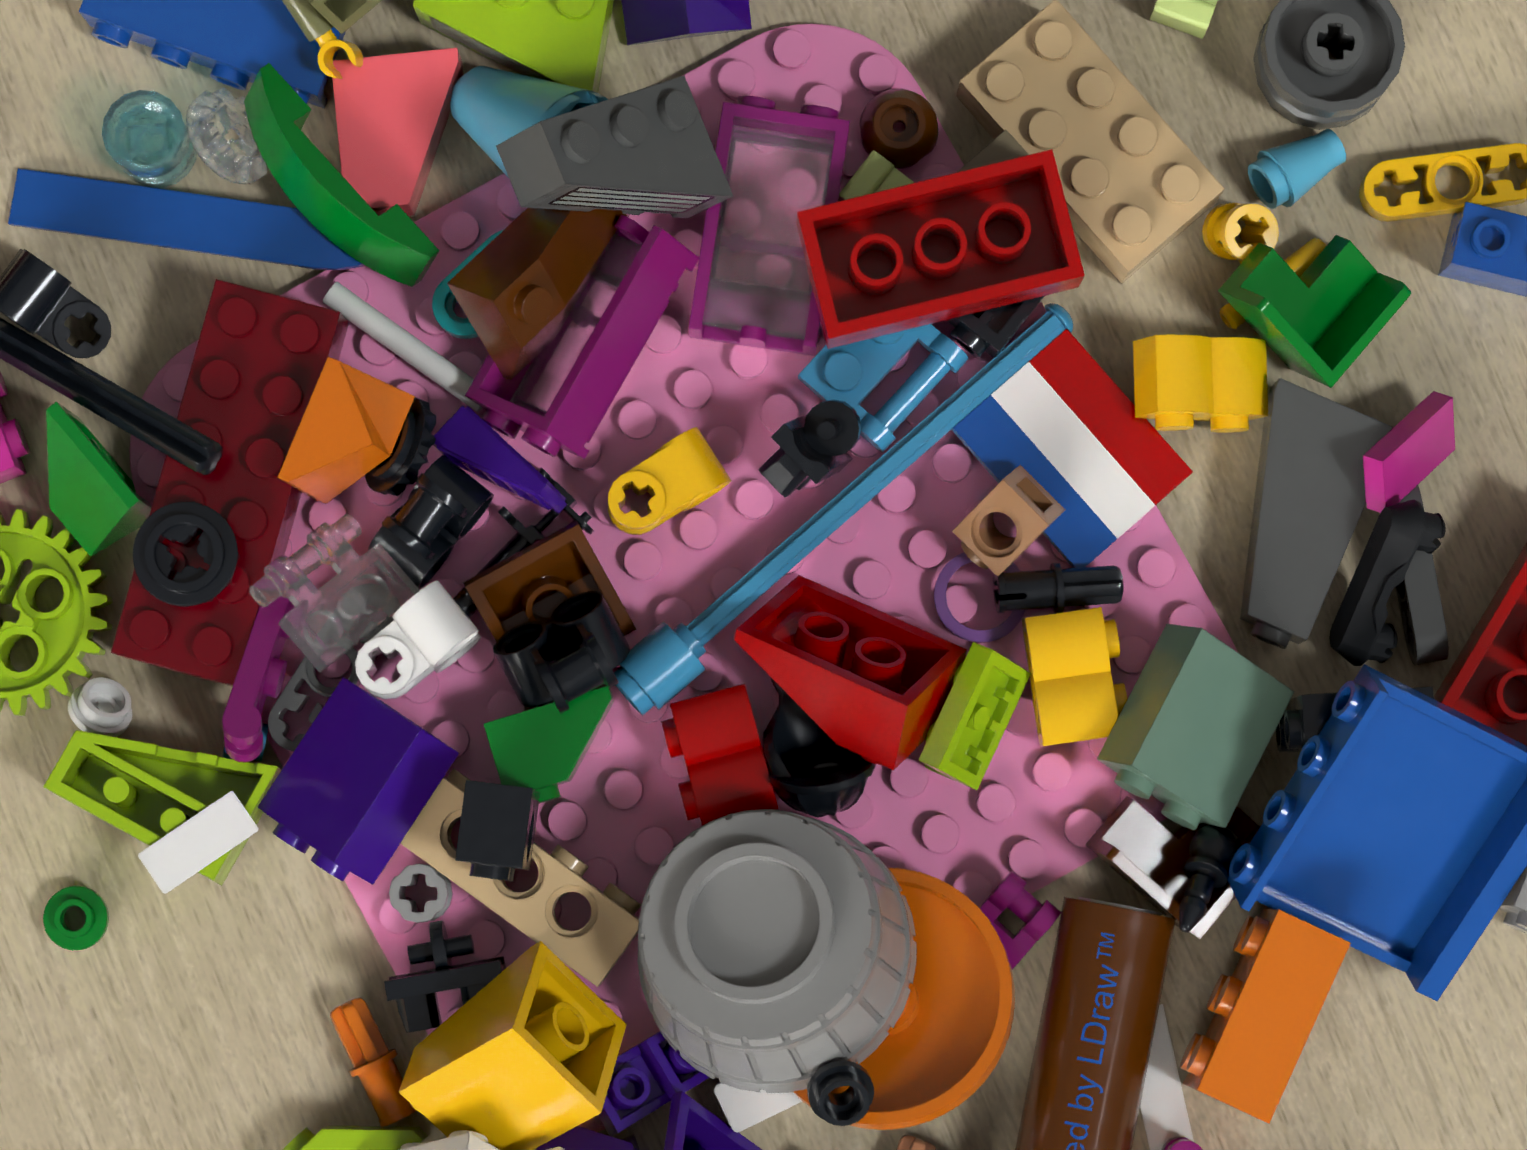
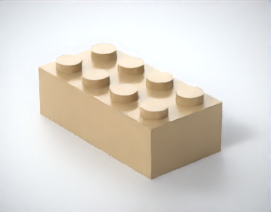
M1053 0L959 82L956 97L993 139L1006 129L1029 155L1053 149L1073 230L1121 284L1211 208L1225 190L1058 0Z

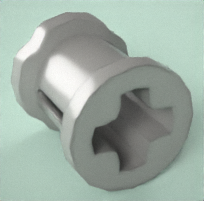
M415 864L405 867L399 875L393 878L389 896L392 907L399 911L402 918L419 923L434 921L444 915L451 904L453 892L451 882L446 876L430 865ZM423 874L426 875L425 881L427 886L437 887L438 895L436 900H430L425 903L424 912H418L416 901L406 899L405 890L406 886L417 885L418 875Z

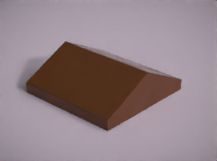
M577 520L463 582L495 641L512 628L523 623L532 621L546 623L550 621L553 611L561 603L570 597L587 591H599L603 594L624 636L636 630Z

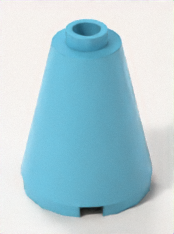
M478 66L469 70L455 83L450 109L455 121L508 177L496 145L540 121L608 99L591 90L487 66Z

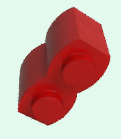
M745 683L670 703L673 718L661 721L671 758L683 755L690 780L678 783L688 821L700 818L703 826L710 821L732 813L761 809L779 810L773 786L768 777L769 771Z

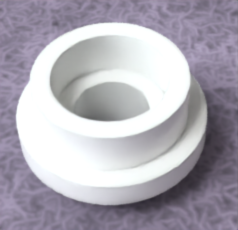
M104 677L93 678L74 690L68 702V712L70 718L80 730L117 737L125 732L131 722V697L120 683Z

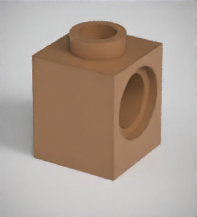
M1019 465L1003 478L952 532L962 541L961 547L973 563L983 569H990L998 577L1033 544L1065 509ZM994 512L1004 513L1013 520L1017 531L1016 537H1008L998 531L993 520Z

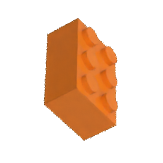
M1262 909L1260 915L1255 918L1249 915L1243 923L1233 947V951L1241 954L1232 976L1229 975L1228 977L1222 974L1219 977L1208 1000L1206 1009L1215 1014L1205 1036L1195 1033L1182 1057L1180 1068L1188 1072L1183 1084L1248 1115L1270 1123L1351 943L1280 909Z

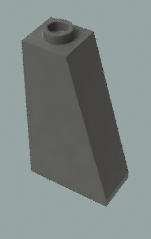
M1279 378L1271 386L1268 393L1269 416L1264 417L1240 619L1254 625L1251 631L1252 636L1273 646L1286 649L1289 641L1300 644L1307 641L1366 505L1363 455L1393 427Z

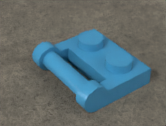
M932 324L830 349H827V345H825L800 372L798 379L822 401L835 399L844 401L853 407L860 417L862 427L860 435L883 453L896 439L893 432L950 370L956 373L969 358L955 342L942 334ZM917 342L920 343L931 354L874 416L868 413L860 404Z

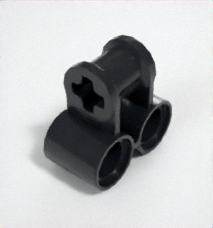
M20 249L0 276V312L33 335L38 334L57 349L72 357L87 359L98 355L106 348L111 338V324L107 314L98 305L71 287L72 282L29 251ZM87 312L90 313L93 319L89 327L96 333L94 339L90 343L80 339L71 346L67 342L71 331L64 325L66 319L70 315L81 319Z
M442 455L424 474L421 473L416 479V485L412 489L407 502L390 517L387 516L381 523L382 527L371 541L368 551L417 590H420L439 571L451 554L456 542L464 537L478 522L491 504L494 494L450 459Z
M587 591L570 597L561 603L553 611L551 620L546 623L532 621L512 628L496 641L493 651L523 706L533 708L554 701L560 714L569 710V702L602 684L607 685L609 688L618 684L612 669L627 658L630 647L603 594L599 591Z

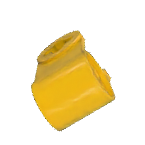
M694 427L664 444L652 453L648 459L620 475L612 483L608 492V514L611 522L620 531L629 535H642L652 531L680 512L687 511L707 500L726 487L732 480L698 427ZM632 489L638 496L644 495L647 492L652 496L647 504V516L641 518L634 510L626 514L620 510L625 505V491Z

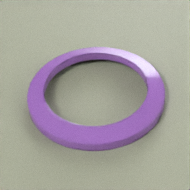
M961 553L945 565L937 578L934 589V603L937 614L944 626L961 639L976 643L998 640L1009 634L1018 625L1025 610H1013L1005 622L988 630H974L959 623L948 608L946 590L952 575L963 565L972 562L965 553ZM1014 563L1005 570L1006 572H1020Z

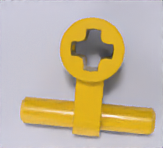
M1223 203L1208 213L1203 224L1202 234L1204 243L1212 254L1221 259H1238L1241 264L1259 242L1274 249L1279 237V227L1273 213L1262 205ZM1237 221H1244L1246 226L1241 230ZM1239 233L1243 243H1236L1235 237ZM1312 238L1284 261L1300 277L1326 247V244L1319 238ZM1229 302L1220 309V318L1227 327L1236 329L1245 322L1244 318Z

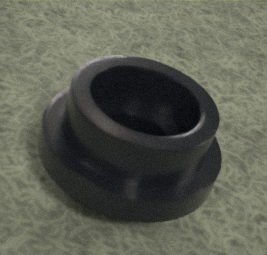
M834 1061L822 1066L813 1074L808 1084L807 1096L810 1106L817 1116L830 1124L847 1126L858 1122L866 1115L873 1101L874 1086L869 1073L861 1065L851 1061ZM841 1086H849V1088L842 1093H831V1091L835 1088Z

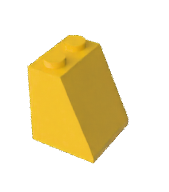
M539 941L526 950L414 1048L399 1093L410 1102L416 1111L422 1113L447 1138L452 1132L467 1130L487 1137L488 1143L499 1150H534L601 1114L627 1024L542 941Z

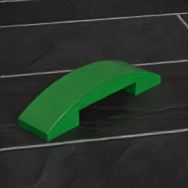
M270 63L260 68L244 100L256 145L270 172L284 193L317 230L348 255L370 269L411 287L419 283L439 253V249L398 204L380 216L376 214L301 131L312 109Z

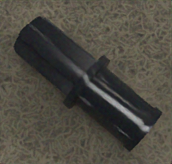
M1051 563L1050 570L1005 572L998 577L994 574L993 577L994 586H998V589L993 590L997 613L1052 608L1055 614L1063 613L1064 607L1118 603L1121 601L1124 592L1121 570L1114 565L1062 569L1060 563Z

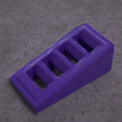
M462 405L434 435L436 441L433 445L460 468L558 514L567 506L566 498L470 407L467 406L465 408Z

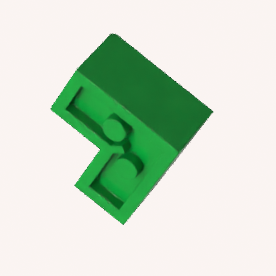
M1338 235L1334 236L1300 277L1272 247L1259 242L1218 290L1262 339L1266 340V344L1289 369L1330 388L1333 387L1411 295V290L1403 282L1377 272L1350 240Z

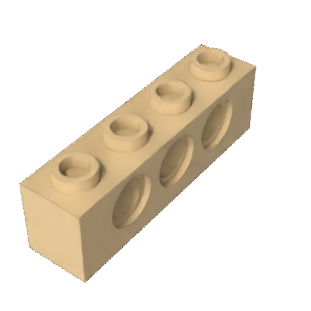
M453 768L447 778L443 777L400 844L536 943L542 941L563 963L596 987L600 986L638 934L639 918L635 916V913L641 904L611 882L603 892L582 877L589 866L559 844L550 854L534 842L532 859L537 864L539 874L537 882L528 891L515 892L506 885L504 880L469 876L471 863L455 860L457 849L452 843L451 833L454 825L461 819L466 780L470 779ZM570 892L582 894L591 906V916L588 923L576 931L567 930L562 927L555 916V907L558 900Z

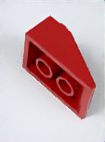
M800 575L736 629L734 640L837 745L861 755L863 759L870 763L883 765L892 770H895L926 739L931 725L937 720L953 686L955 672L965 660L967 649Z

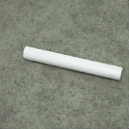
M335 282L323 298L324 304L335 311L341 312L345 319L474 411L479 412L482 407L465 396L474 380L471 376L339 282Z

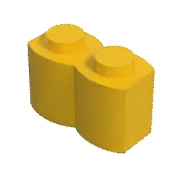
M1168 334L1153 335L1133 341L1135 417L1155 419L1156 430L1178 431L1193 429L1194 420L1210 421L1211 432H1243L1249 430V420L1269 416L1266 340L1244 337Z
M1102 607L1022 619L1028 671L1031 673L1030 682L1039 745L1048 746L1108 737L1128 699L1124 683L1113 684L1110 658L1120 657L1119 636L1115 619L1104 620Z

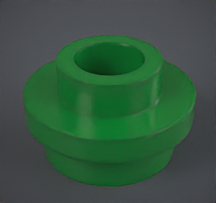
M82 886L66 887L56 892L48 901L43 915L44 928L49 938L61 948L67 950L90 948L101 940L107 930L109 923L107 905L103 898L90 888ZM72 906L82 908L86 915L84 926L77 931L69 929L64 921L66 911Z

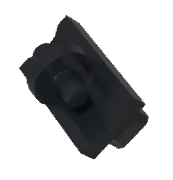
M833 399L819 403L808 414L784 423L771 436L780 448L758 470L784 497L791 495L796 489H803L811 480L817 484L839 473L852 460V457L847 452L854 448L860 439L862 429L860 417L855 409L844 401Z
M443 921L429 923L431 942L409 945L407 949L411 965L434 961L435 969L389 977V980L384 981L387 1001L396 1000L398 1012L406 1033L439 1027L442 1021L436 992L460 988L464 1005L506 969L504 956L452 965V957L474 954L472 935L448 938Z

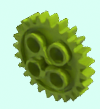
M16 509L10 526L6 525L5 519L0 512V557L5 567L3 578L0 580V603L9 605L12 602V607L20 611L16 623L11 621L3 623V619L0 617V712L4 701L8 700L9 706L16 716H25L28 697H32L41 709H50L51 698L49 690L53 687L61 694L71 697L73 688L67 677L72 672L87 678L93 675L82 659L86 653L93 655L105 654L106 650L92 640L94 632L112 630L113 625L96 617V609L113 603L112 597L94 593L93 587L107 577L106 573L100 569L84 570L83 567L90 561L92 556H89L83 547L73 552L69 551L75 538L67 528L59 532L52 539L53 520L42 515L34 527L30 529L28 513L22 509ZM26 560H31L33 564L31 572L25 577L18 591H16L20 580L22 564ZM58 579L63 586V600L53 611L43 613L36 605V590L44 581ZM31 637L38 647L37 661L28 670L18 672L11 664V648L20 639Z

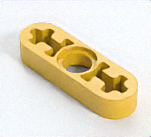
M1513 143L1382 161L1371 168L1361 182L1359 189L1361 205L1371 217L1380 221L1390 222L1463 212L1465 202L1490 208L1522 204L1527 201V178L1521 183L1520 190H1514L1512 181L1508 179L1491 181L1486 186L1489 195L1482 196L1484 179L1478 162L1484 161L1486 163L1484 175L1503 171L1509 165L1510 159H1515L1518 169H1527V145ZM1456 166L1466 173L1469 179V190L1466 196L1453 200L1439 193L1435 185V176L1440 168ZM1415 170H1423L1421 189L1427 204H1419L1420 191L1402 194L1396 200L1395 207L1388 205L1386 197L1375 196L1374 189L1381 185L1384 175L1391 176L1394 185L1414 184L1418 179Z

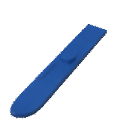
M19 168L17 171L8 224L11 226L309 269L345 270L364 266V264L332 243L297 208Z

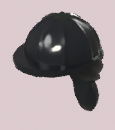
M771 678V682L779 694V705L763 732V751L769 771L768 777L775 792L792 809L817 818L826 815L834 816L837 812L849 809L858 802L866 786L867 779L872 775L876 764L870 763L863 759L861 755L837 745Z

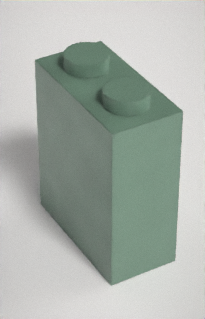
M1166 624L1097 760L1118 773L1114 782L1124 790L1144 799H1149L1152 795L1165 805L1161 813L1173 822L1192 830H1196L1199 823L1226 828L1294 691L1203 628Z

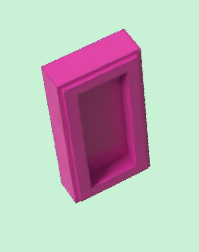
M1433 391L1363 455L1367 509L1381 513L1384 508L1398 504L1455 450L1453 397Z

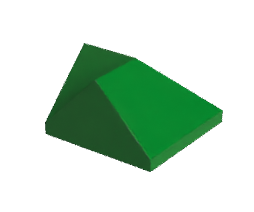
M55 402L46 409L49 508L89 556H92L140 528L149 517L152 504L136 494L131 478L83 421L64 406Z

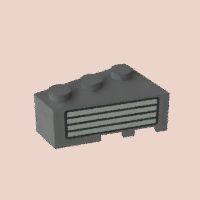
M685 76L540 121L496 145L519 204L525 208L590 212L594 209L622 210V214L629 215L651 212L671 214L673 218H690L733 196Z

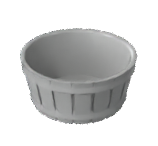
M773 809L747 810L720 817L691 832L671 850L659 865L648 885L639 916L637 963L640 983L648 1008L663 1037L675 1051L679 1050L680 1056L696 1070L712 1079H715V1077L719 1078L720 1083L754 1092L766 1090V1093H789L808 1088L813 1074L828 1063L851 1061L860 1064L889 1035L887 1032L889 1028H894L907 1003L911 992L909 984H913L916 969L917 942L913 940V936H916L913 916L906 897L900 893L903 890L893 873L879 857H876L869 848L854 836L832 824L793 812Z

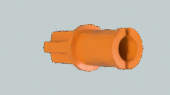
M361 997L355 998L332 1010L330 1018L354 1068L349 1070L351 1077H359L377 1113L380 1126H388L414 1113L416 1110L399 1093L403 1079L393 1060L398 1053L395 1048L388 1049L366 1001Z

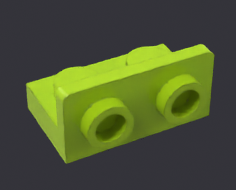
M973 642L965 660L955 672L953 686L937 720L931 725L927 733L926 744L918 761L924 763L925 768L934 773L978 790L1031 673L998 652Z

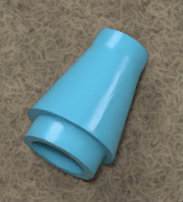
M1325 129L1316 135L1262 150L1258 153L1257 160L1248 166L1250 183L1259 199L1271 209L1280 205L1291 207L1332 169L1346 161L1345 148L1339 137L1332 130Z

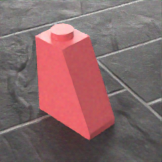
M458 48L363 57L362 67H356L349 59L333 60L334 67L343 78H332L342 176L378 216L396 204L408 216H415L451 111L450 102L454 85L464 74Z

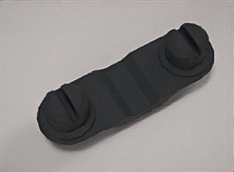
M1408 500L1386 507L1381 511L1332 624L1329 636L1330 646L1353 666H1362L1368 660L1384 663L1393 655L1391 649L1397 646V632L1391 623L1385 624L1388 616L1386 604L1393 588L1403 581L1416 550L1431 554L1441 545L1438 538L1441 539L1445 536L1446 525L1442 516L1439 513L1424 512L1421 503L1417 500Z

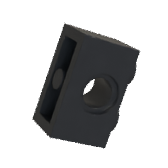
M466 780L455 860L471 863L469 876L513 882L515 869L530 871L540 792L533 788Z

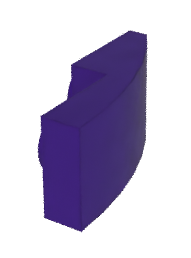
M659 1031L617 1057L603 1109L598 1117L608 1134L613 1136L671 1101L673 1094L680 1091L685 1093L710 1077L696 1070L680 1056V1051H675Z

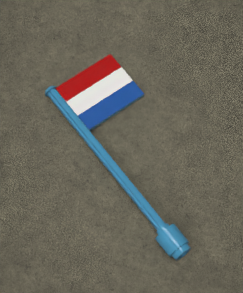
M1055 303L1046 304L1045 309L1047 312L691 623L687 626L680 623L672 630L663 621L630 649L627 658L619 664L620 668L614 672L618 680V684L615 686L642 716L653 706L660 710L705 670L699 658L706 652L703 646L950 430L955 433L998 483L1021 465L1065 509L1042 534L1072 568L1086 567L1190 476L1193 471L1147 419L1135 417V405L1071 334L1073 331V320L1067 310Z

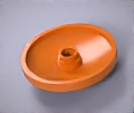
M899 868L888 869L893 873L903 890L900 893L906 897L913 916L916 936H913V940L917 942V963L913 984H909L911 992L901 1016L894 1028H889L887 1031L889 1035L880 1046L859 1064L867 1070L872 1079L874 1097L866 1115L850 1126L864 1129L888 1130L916 1126L936 1119L962 1104L976 1092L996 1067L1006 1047L1014 1019L1015 986L1012 969L1005 948L989 919L974 902L952 885L921 872ZM841 1086L835 1088L831 1091V1093H842L849 1088V1086ZM807 1089L793 1092L802 1102L811 1107L807 1096Z

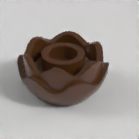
M890 89L880 93L865 106L859 120L861 142L866 153L870 155L874 150L898 169L913 166L932 152L937 143L938 122L933 107L923 96L907 89ZM896 122H902L905 125V130L903 132H896L893 129V125Z

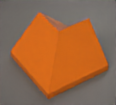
M328 357L277 478L314 500L327 504L390 457L415 396L341 361Z

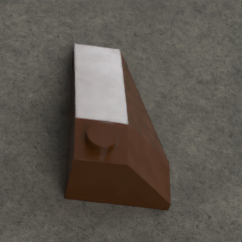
M527 208L447 283L491 358L496 363L503 378L512 380L555 339L620 232L614 227L619 216L629 217V214H622V210L594 209L590 212Z

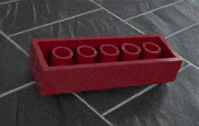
M215 280L177 419L218 442L222 446L223 455L217 462L215 470L208 475L195 472L166 455L150 515L166 505L177 502H195L208 506L218 512L234 530L240 558L237 562L231 584L226 586L211 602L189 607L171 605L151 595L141 584L134 568L111 650L112 654L233 687L271 571L280 573L302 494L301 491L277 477L327 358L330 357L339 361L349 325L341 312L222 280ZM203 530L186 545L178 541L173 543L166 538L162 544L171 549L170 552L177 558L176 565L174 566L176 571L172 575L171 580H173L177 572L181 573L187 565L193 566L196 569L201 567L206 571L209 569L210 565L203 561L204 557L200 556L197 552V547L200 543L198 539Z

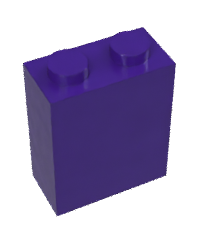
M343 677L258 805V808L278 822V825L272 832L278 838L304 854L310 846L317 851L311 858V861L327 873L344 881L349 872L365 881L374 884L459 752Z

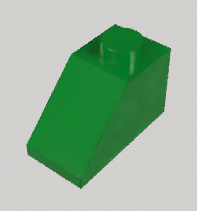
M606 686L587 692L569 702V710L560 714L553 702L484 723L501 785L533 788L540 792L539 804L561 797L558 785L572 781L614 703L611 689Z

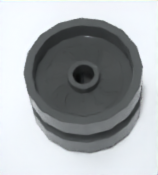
M1280 0L1259 33L1253 57L1257 85L1269 105L1294 124L1317 130L1347 126L1370 112L1399 73L1405 50L1402 22L1389 0ZM1325 47L1334 51L1336 60L1329 59L1328 49Z

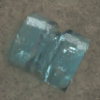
M138 90L124 94L110 106L104 117L102 137L106 151L130 179L145 187L164 188L174 185L189 174L196 162L198 142L194 129L171 99L156 91Z

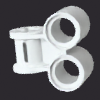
M436 580L406 601L393 614L392 618L394 621L362 646L358 651L355 661L356 674L365 689L375 697L385 700L397 699L410 691L433 671L440 673L476 645L481 636L478 633L479 630L442 584ZM381 653L388 659H393L397 655L403 658L396 665L401 676L392 683L385 677L378 678L376 681L370 678L377 671L373 659Z

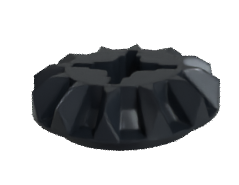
M417 397L414 398L390 457L365 475L367 484L373 491L384 495L399 496L405 490L407 484H414L416 482L422 464L429 463L427 454L429 448L436 441V438L431 434L436 425V415L430 412L429 402Z
M195 502L172 503L152 513L141 525L133 545V564L141 584L157 599L180 607L211 602L226 586L232 583L233 574L240 558L234 530L228 522L212 508ZM203 530L198 539L200 543L197 547V552L200 556L204 557L203 561L210 565L209 569L206 571L201 567L196 569L193 566L187 565L181 573L177 572L173 580H171L172 575L176 571L174 566L176 565L177 558L170 552L171 549L162 544L166 538L173 543L178 541L186 545Z

